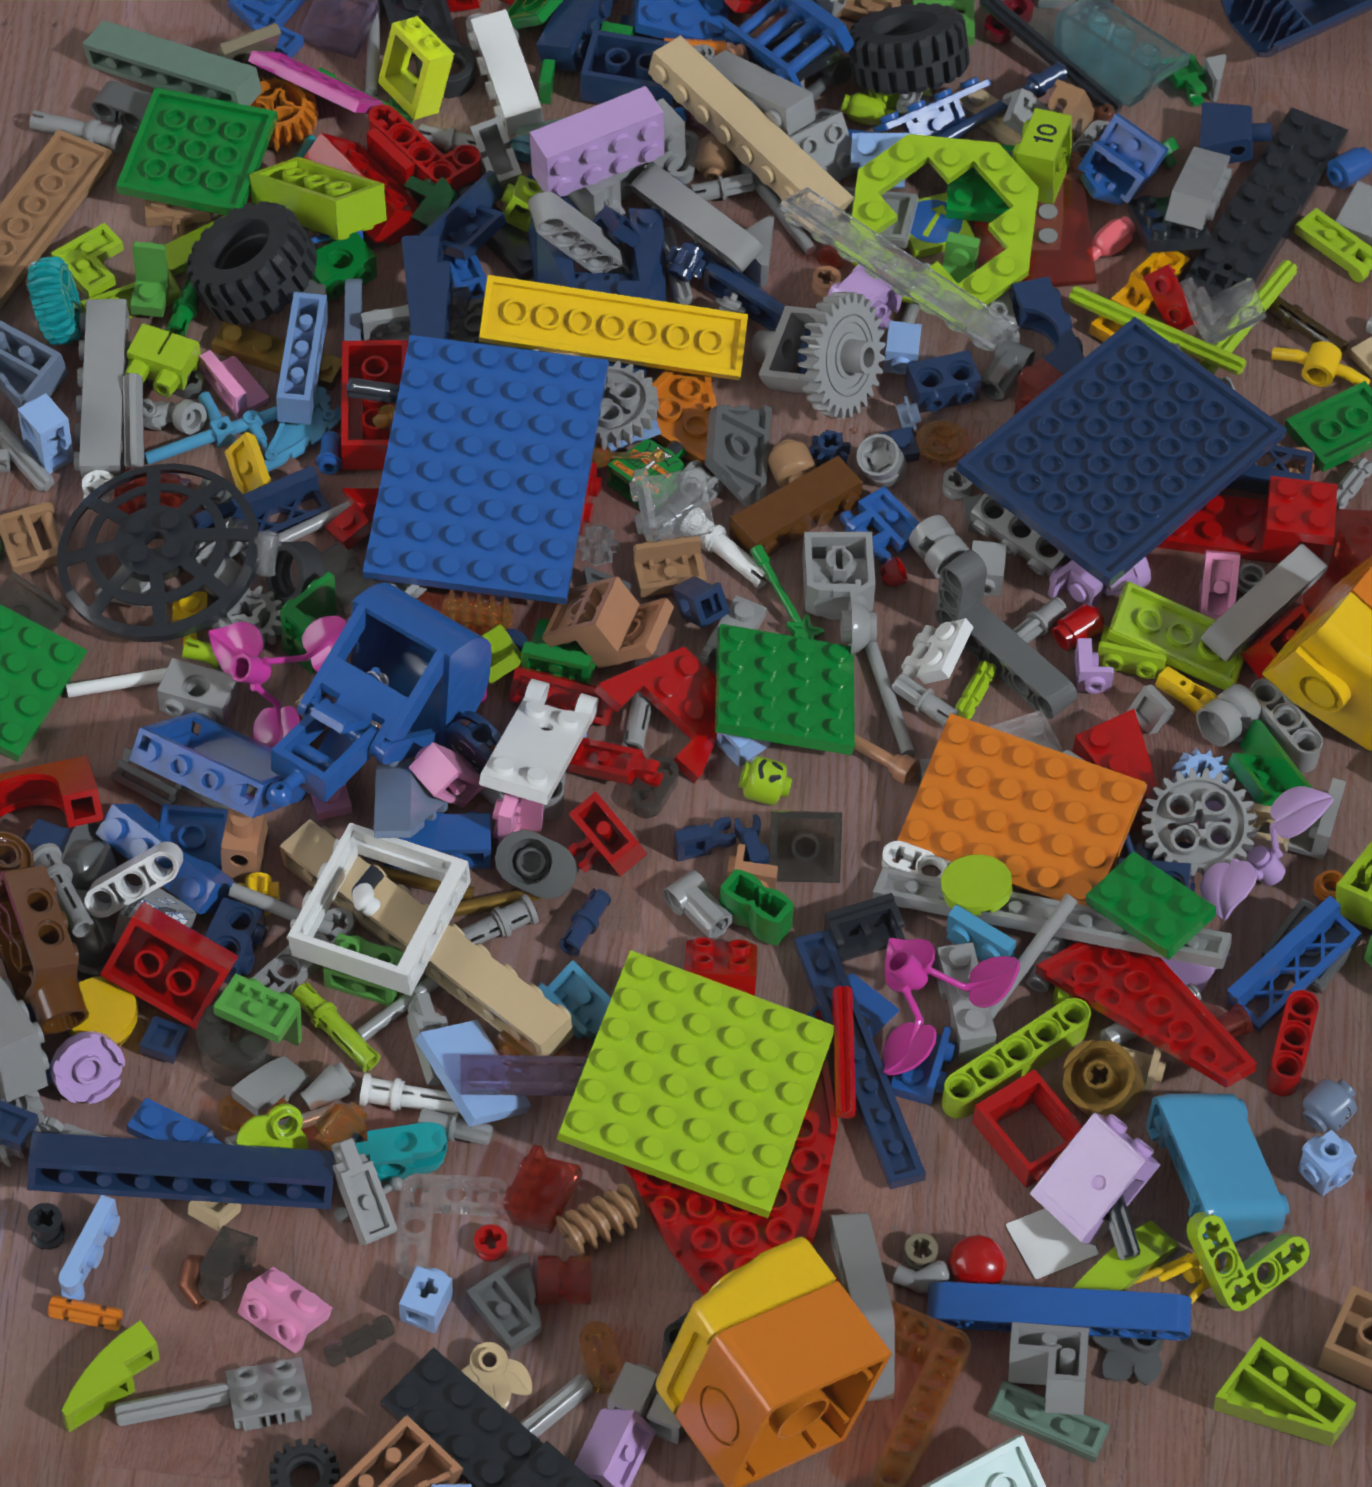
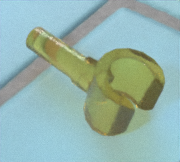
M391 404L384 405L378 409V412L381 414L376 415L372 419L375 426L381 429L392 425L395 406Z

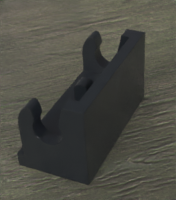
M892 893L825 913L823 931L829 929L841 962L886 949L889 938L905 940L901 929L905 924Z

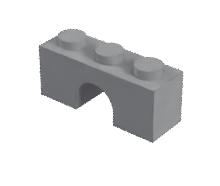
M973 942L938 947L934 969L962 983H970V972L978 965ZM936 978L941 999L948 1000L950 1027L952 1028L951 1040L956 1042L954 1051L957 1062L974 1060L995 1046L997 1035L990 1007L980 1008L974 1006L969 1000L970 991H963Z

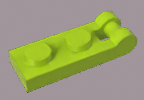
M1317 208L1296 224L1294 230L1296 235L1348 271L1349 276L1355 282L1361 283L1369 276V271H1372V247ZM1358 256V257L1361 258L1363 261H1360V260H1358V259L1355 258V257Z

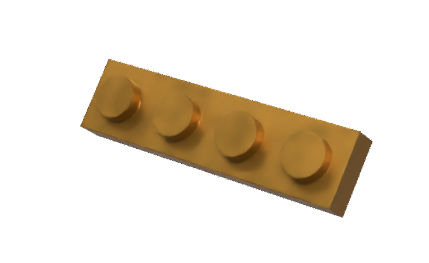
M224 321L211 343V349L213 353L225 357L236 356L241 362L280 374L286 340ZM322 352L317 384L318 387L323 386L326 390L332 391L342 374V358Z

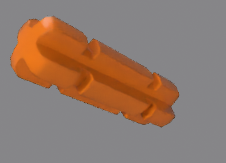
M58 1295L52 1296L49 1301L48 1315L51 1318L64 1320L65 1317H68L70 1322L99 1327L102 1324L104 1329L113 1331L119 1330L123 1322V1310L121 1308L107 1306L106 1309H103L101 1304L72 1299L69 1302L67 1297Z

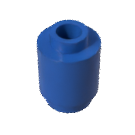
M1353 147L1330 160L1327 165L1329 181L1333 185L1345 189L1368 176L1372 170L1371 152L1365 147Z

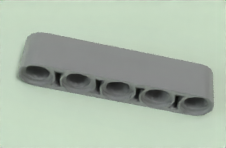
M650 162L629 185L631 190L653 209H661V215L740 273L763 250V246L753 235L654 162Z
M540 192L530 198L528 206L536 232L593 274H630V268L622 244L613 241L606 234L605 230L555 193Z
M1301 544L1206 630L1201 637V641L1227 663L1314 585L1327 570L1328 566L1304 544Z

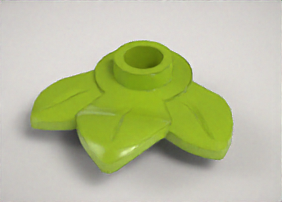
M286 1103L275 1106L267 1115H258L250 1118L240 1128L236 1137L237 1144L244 1146L308 1150V1139L301 1130L303 1125L302 1114L294 1105ZM289 1117L285 1124L278 1125V1121L281 1118Z

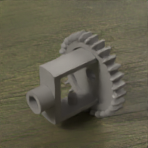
M846 291L833 292L831 295L825 296L823 302L816 304L817 309L785 306L776 331L760 330L755 334L752 341V355L757 362L763 363L759 373L761 381L767 388L774 391L809 394L807 401L813 403L812 407L822 415L835 418H851L853 413L859 414L860 407H867L868 405L867 397L873 398L874 396L872 386H879L876 374L883 373L878 364L885 360V356L880 354V350L885 347V343L879 340L884 334V329H877L882 321L881 317H875L877 308L870 307L872 301L865 299V295ZM806 328L810 330V336H804ZM801 341H806L808 347L798 351ZM797 352L807 356V360L798 363L799 367L807 368L805 374L790 373Z

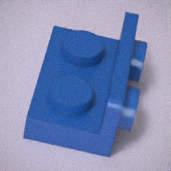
M945 1026L942 1035L936 1034L933 1050L920 1065L908 1072L893 1076L891 1087L896 1097L932 1106L935 1092L943 1093L947 1078V1072L942 1071L944 1062H952L956 1042L950 1041L951 1027Z

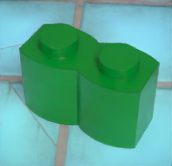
M735 869L721 885L719 903L732 915V923L748 927L751 933L759 940L767 944L778 945L792 929L794 904L782 892L764 887L757 877L739 869Z

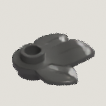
M1092 1336V1340L1107 1351L1102 1365V1375L1105 1379L1123 1381L1135 1375L1140 1383L1147 1386L1159 1376L1162 1369L1159 1353L1162 1350L1164 1340L1147 1339L1150 1345L1143 1346L1138 1343L1137 1340L1139 1339Z

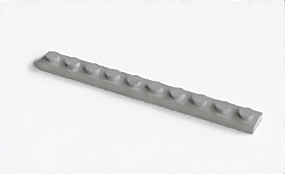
M883 867L873 889V898L892 893L898 907L948 916L952 910L944 901L941 890V878ZM1012 892L1009 901L1002 908L992 913L990 910L981 912L982 915L976 917L991 925L1038 933L1060 901ZM1076 904L1053 936L1164 958L1092 907ZM1203 928L1170 959L1223 969L1231 946V933Z

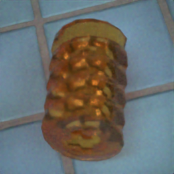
M450 589L447 597L444 598L441 613L470 630H473L475 626L476 633L480 636L488 628L490 630L498 624L503 625L505 629H512L513 607H510L509 599L504 596L500 605H496L495 595H490L487 603H483L481 593H477L473 602H470L467 591H464L461 598L456 600L453 589Z

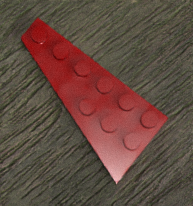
M1077 942L1036 965L1035 974L1073 997L1082 999L1088 1006L1225 1088L1256 1072V1061L1160 957Z

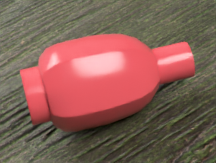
M1125 216L1121 219L1110 220L1093 236L1092 247L1084 253L1085 259L1089 263H1093L1100 256L1110 257L1120 252L1133 239L1132 234L1136 231L1134 223Z

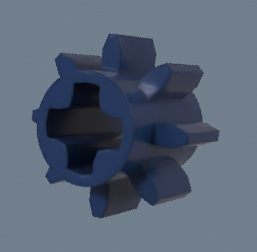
M683 242L680 249L673 245L666 257V263L671 265L668 270L669 274L687 283L690 282L692 276L700 279L706 267V261L702 260L704 252L687 242Z
M827 429L820 436H813L812 446L809 451L812 458L816 459L817 467L836 456H839L847 464L851 443L843 442L842 432L838 433Z

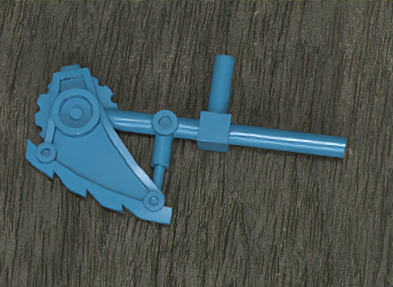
M317 384L311 425L280 422L275 436L268 445V438L261 425L277 420V406L261 412L249 410L244 413L243 418L231 422L228 416L222 417L210 393L203 392L198 396V400L206 409V414L210 421V430L144 452V459L146 464L150 465L213 442L220 448L236 441V434L247 431L255 435L258 444L262 446L265 452L264 462L267 470L270 471L284 465L291 456L293 460L302 455L310 444L313 447L320 442L323 433L327 430L332 431L341 422V411L338 406L334 411L330 409V395H326L327 390L323 386L318 387Z

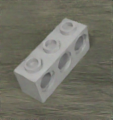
M986 493L971 510L970 520L973 522L972 526L977 532L985 537L992 535L1001 543L1007 544L1006 552L1014 557L1019 554L1028 561L1027 566L1040 576L1044 574L1050 576L1068 558L1059 549H1057L1058 553L1054 557L1048 558L1043 556L1039 551L1040 548L1044 545L1052 544ZM991 506H997L1002 509L1003 515L997 519H992L985 514V511ZM1022 525L1029 528L1031 533L1025 538H1018L1012 533V530Z

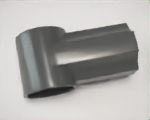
M1004 337L995 351L992 364L981 378L980 390H982L985 397L993 401L1004 399L1019 376L1024 377L1029 371L1034 360L1035 351Z

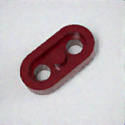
M1031 0L1003 1L1005 5L1025 22L1029 23L1031 21L1034 8ZM991 14L987 16L984 25V35L988 40L995 43H1006L1015 36Z

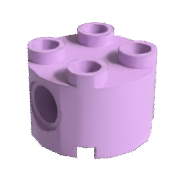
M863 263L856 266L842 283L836 282L828 292V295H831L833 292L842 291L857 292V294L865 295V299L872 301L870 307L877 308L875 317H881L882 321L877 329H884V331L889 327V321H893L889 318L892 310L898 313L902 300L901 293L897 288Z

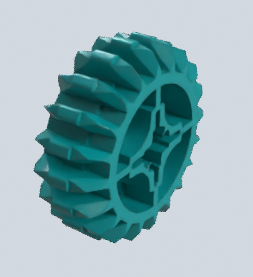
M48 256L31 262L27 276L29 282L28 289L30 291L29 298L31 299L32 309L44 338L51 345H66L79 340L83 334L80 330V313H83L81 309L82 304L79 299L76 282L73 280L72 272L69 270L68 265L61 257Z

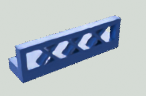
M1332 896L1327 897L1227 990L1228 1004L1258 1032L1261 1031L1285 1008L1286 1001L1292 992L1305 990L1361 938V932L1340 914V904ZM1335 923L1348 934L1341 943H1325V932ZM1321 937V943H1314ZM1305 951H1321V961L1315 967H1299V956ZM1325 951H1331V952L1325 957ZM1295 961V967H1288ZM1280 974H1295V985L1289 991H1274L1273 980ZM1299 974H1306V975L1299 981ZM1269 985V991H1263ZM1254 998H1270V1008L1260 1018H1257L1246 1007ZM1274 998H1280V999L1274 1004Z

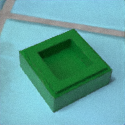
M544 59L538 81V99L541 104L551 105L555 84V60Z

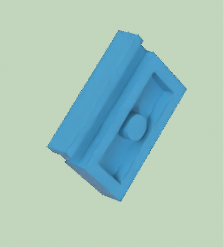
M955 905L948 914L947 920L948 935L946 939L955 945L973 942L976 956L981 961L998 956L1015 958L1016 940L960 906Z

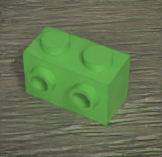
M339 933L334 945L398 966L404 952L394 946L377 945L357 935L347 936ZM327 967L323 968L324 984L327 988L386 1006L391 1005L398 997V991Z

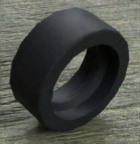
M442 39L441 41L454 53L452 62L464 68L460 73L448 76L443 98L459 97L468 92L475 84L476 58L473 51L466 44L457 40ZM417 58V78H418V79H419L420 72H421V68H422V64H423V62H422L419 58Z
M308 541L278 543L269 553L265 567L268 590L274 593L275 601L281 600L282 606L288 600L296 598L304 592L314 579H320L325 575L322 556L316 546ZM294 559L298 567L297 588H295L292 579Z

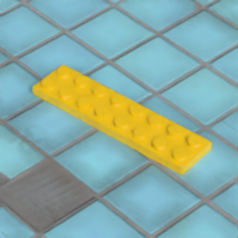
M488 275L478 341L532 350L536 348L539 351L552 353L567 352L581 357L605 359L612 362L620 361L625 364L739 381L742 371L748 314Z

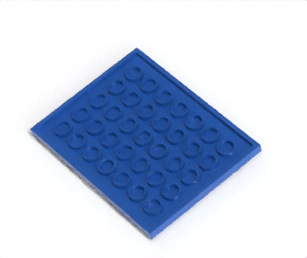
M410 335L363 568V577L567 604L609 360Z

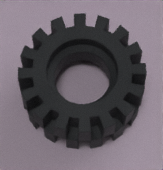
M296 1439V1446L291 1448L289 1442L283 1445V1453L277 1450L274 1454V1462H270L269 1466L270 1487H295L290 1482V1475L296 1468L301 1466H312L318 1470L320 1479L314 1487H333L341 1480L339 1462H336L335 1453L333 1450L328 1453V1446L323 1442L317 1447L315 1439H309L308 1445H302V1439Z

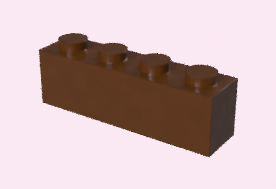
M836 456L731 516L730 538L752 558L750 550L757 545H762L768 557H771L779 548L790 542L800 540L804 536V532H809L818 526L822 527L840 513L854 509L858 505V501L861 500L863 481L839 456Z

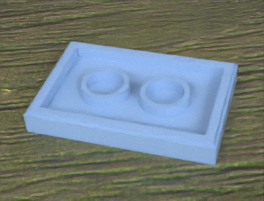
M478 1020L423 1031L415 1039L469 1127L525 1114L532 1106Z

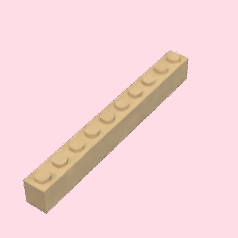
M309 819L280 845L283 865L314 889L321 865L324 862L328 863L333 854L336 836L328 827H320ZM358 854L332 903L338 908L350 911L356 922L386 945L394 946L405 952L429 904H421L413 898L412 893L407 887L402 884L396 885L388 879L386 873L378 865L373 864L372 866L377 867L384 875L383 879L373 890L374 897L380 901L381 906L372 916H366L362 910L358 911L354 907L351 891L356 882L371 866ZM454 923L448 924L423 973L544 1065L573 1037L572 1017L568 1010L561 1004L556 1003L554 1005L546 999L543 992L535 984H527L521 980L507 963L500 964L492 958L490 952L482 944H474L467 939L457 925Z

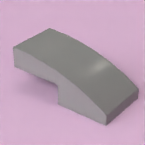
M283 1056L263 1065L241 1080L231 1089L232 1098L255 1116L263 1115L278 1100H282L284 1103L289 1101L311 1081V1076Z

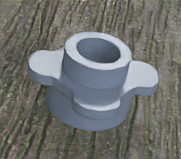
M905 395V402L896 405L902 428L911 427L916 434L918 433L916 423L922 421L917 404H910L907 395Z

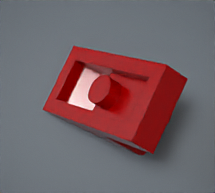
M379 488L341 489L351 506L325 527L329 534L347 551L371 532Z

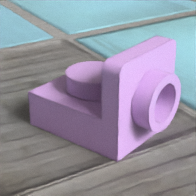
M1073 560L1065 566H1058L1049 577L1048 596L1051 598L1058 597L1065 590H1068L1076 601L1088 604L1091 607L1097 606L1101 601L1104 584Z
M1078 638L1074 656L1076 691L1092 694L1110 692L1114 668L1098 667L1099 656L1098 652H1092V638Z

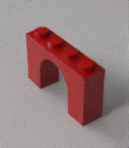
M84 755L1 773L0 818L20 808L48 805L60 808L64 812L69 828L104 820L98 788L88 756Z

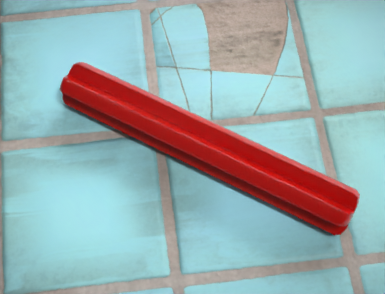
M836 986L832 994L835 1109L838 1118L851 1119L856 1115L853 994L849 986Z

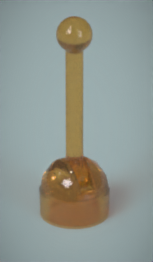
M596 443L592 463L597 464V469L606 467L611 459H653L659 463L664 460L665 453L661 449H656L653 452H611L608 446L606 450H602L601 444Z

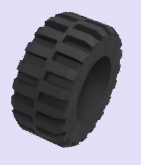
M917 3L914 5L902 4L898 7H887L882 11L869 13L867 17H861L849 30L856 45L849 50L852 77L862 89H868L873 93L882 92L887 95L899 93L901 95L916 91L917 93L924 92L930 88L936 89L942 87V84H949L955 81L956 77H961L970 63L965 19L957 9H953L948 5Z
M259 201L257 205L254 203L245 204L243 208H234L228 211V215L225 217L217 218L213 221L214 225L209 229L206 228L200 234V240L195 241L192 246V254L188 256L187 276L192 287L214 317L238 325V323L248 325L252 324L255 320L261 322L268 319V316L275 313L277 315L284 310L283 307L289 303L292 304L294 292H304L309 286L308 280L313 278L317 264L316 247L294 213L283 205L267 201Z

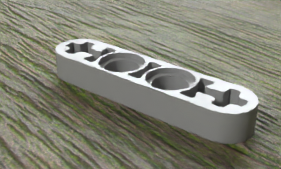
M344 908L330 909L324 918L335 922L337 925L344 922L345 928L336 927L333 931L331 930L330 941L327 938L328 935L316 931L313 938L334 944L339 933L347 936L354 935L355 924L353 915ZM288 945L252 978L259 980L265 987L278 993L285 992L290 994L320 968L321 965L292 956L290 945ZM284 965H292L298 970L294 976L289 978L281 977L277 971ZM270 978H271L272 981H273V984H272L271 986H270Z

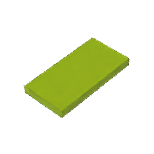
M1129 581L1123 587L1106 635L1107 639L1123 646L1166 655V665L1223 690L1237 683L1244 661L1240 653L1249 646L1247 644L1226 663L1201 641V637L1216 621L1215 619Z

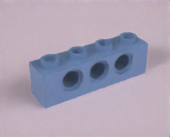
M294 292L276 396L278 422L311 425L328 320L327 295Z

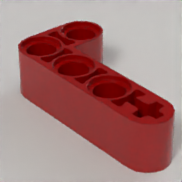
M380 104L370 109L368 113L369 131L373 128L380 130L415 163L416 178L422 181L429 179L436 184L443 177L454 191L472 181L476 183L481 178V155L475 146L461 145L443 155L393 107Z

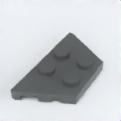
M717 405L709 411L705 465L747 508L766 495L772 408L762 406L760 409H749L748 405H738L737 407Z

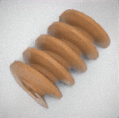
M619 1184L616 1191L612 1189L604 1192L603 1198L595 1196L591 1199V1206L585 1202L578 1205V1213L570 1209L565 1212L564 1218L560 1216L555 1217L562 1237L572 1250L574 1249L580 1257L585 1255L584 1243H587L593 1250L598 1249L596 1238L598 1236L607 1244L610 1243V1230L612 1229L618 1236H623V1223L625 1222L632 1230L637 1229L636 1217L640 1215V1208L634 1194L626 1184Z

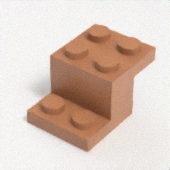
M615 576L570 588L567 604L558 603L542 639L550 647L577 641L587 655L592 656V661L599 669L612 665L618 666L624 662L640 658L645 659L653 655L661 635L668 624L674 606L667 598L639 604L619 577Z

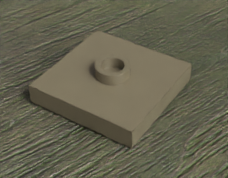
M273 23L223 42L219 46L217 55L243 64H252L248 62L252 51H275L281 36L280 28L277 23Z

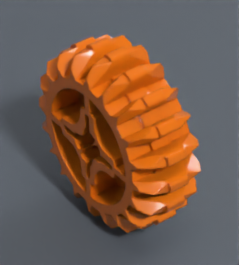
M275 74L270 80H266L262 76L260 80L262 92L250 106L277 111L278 120L267 149L274 147L276 152H278L279 148L284 146L290 150L293 143L301 146L303 138L306 139L308 135H311L312 131L316 130L319 112L314 94L284 78L277 79Z

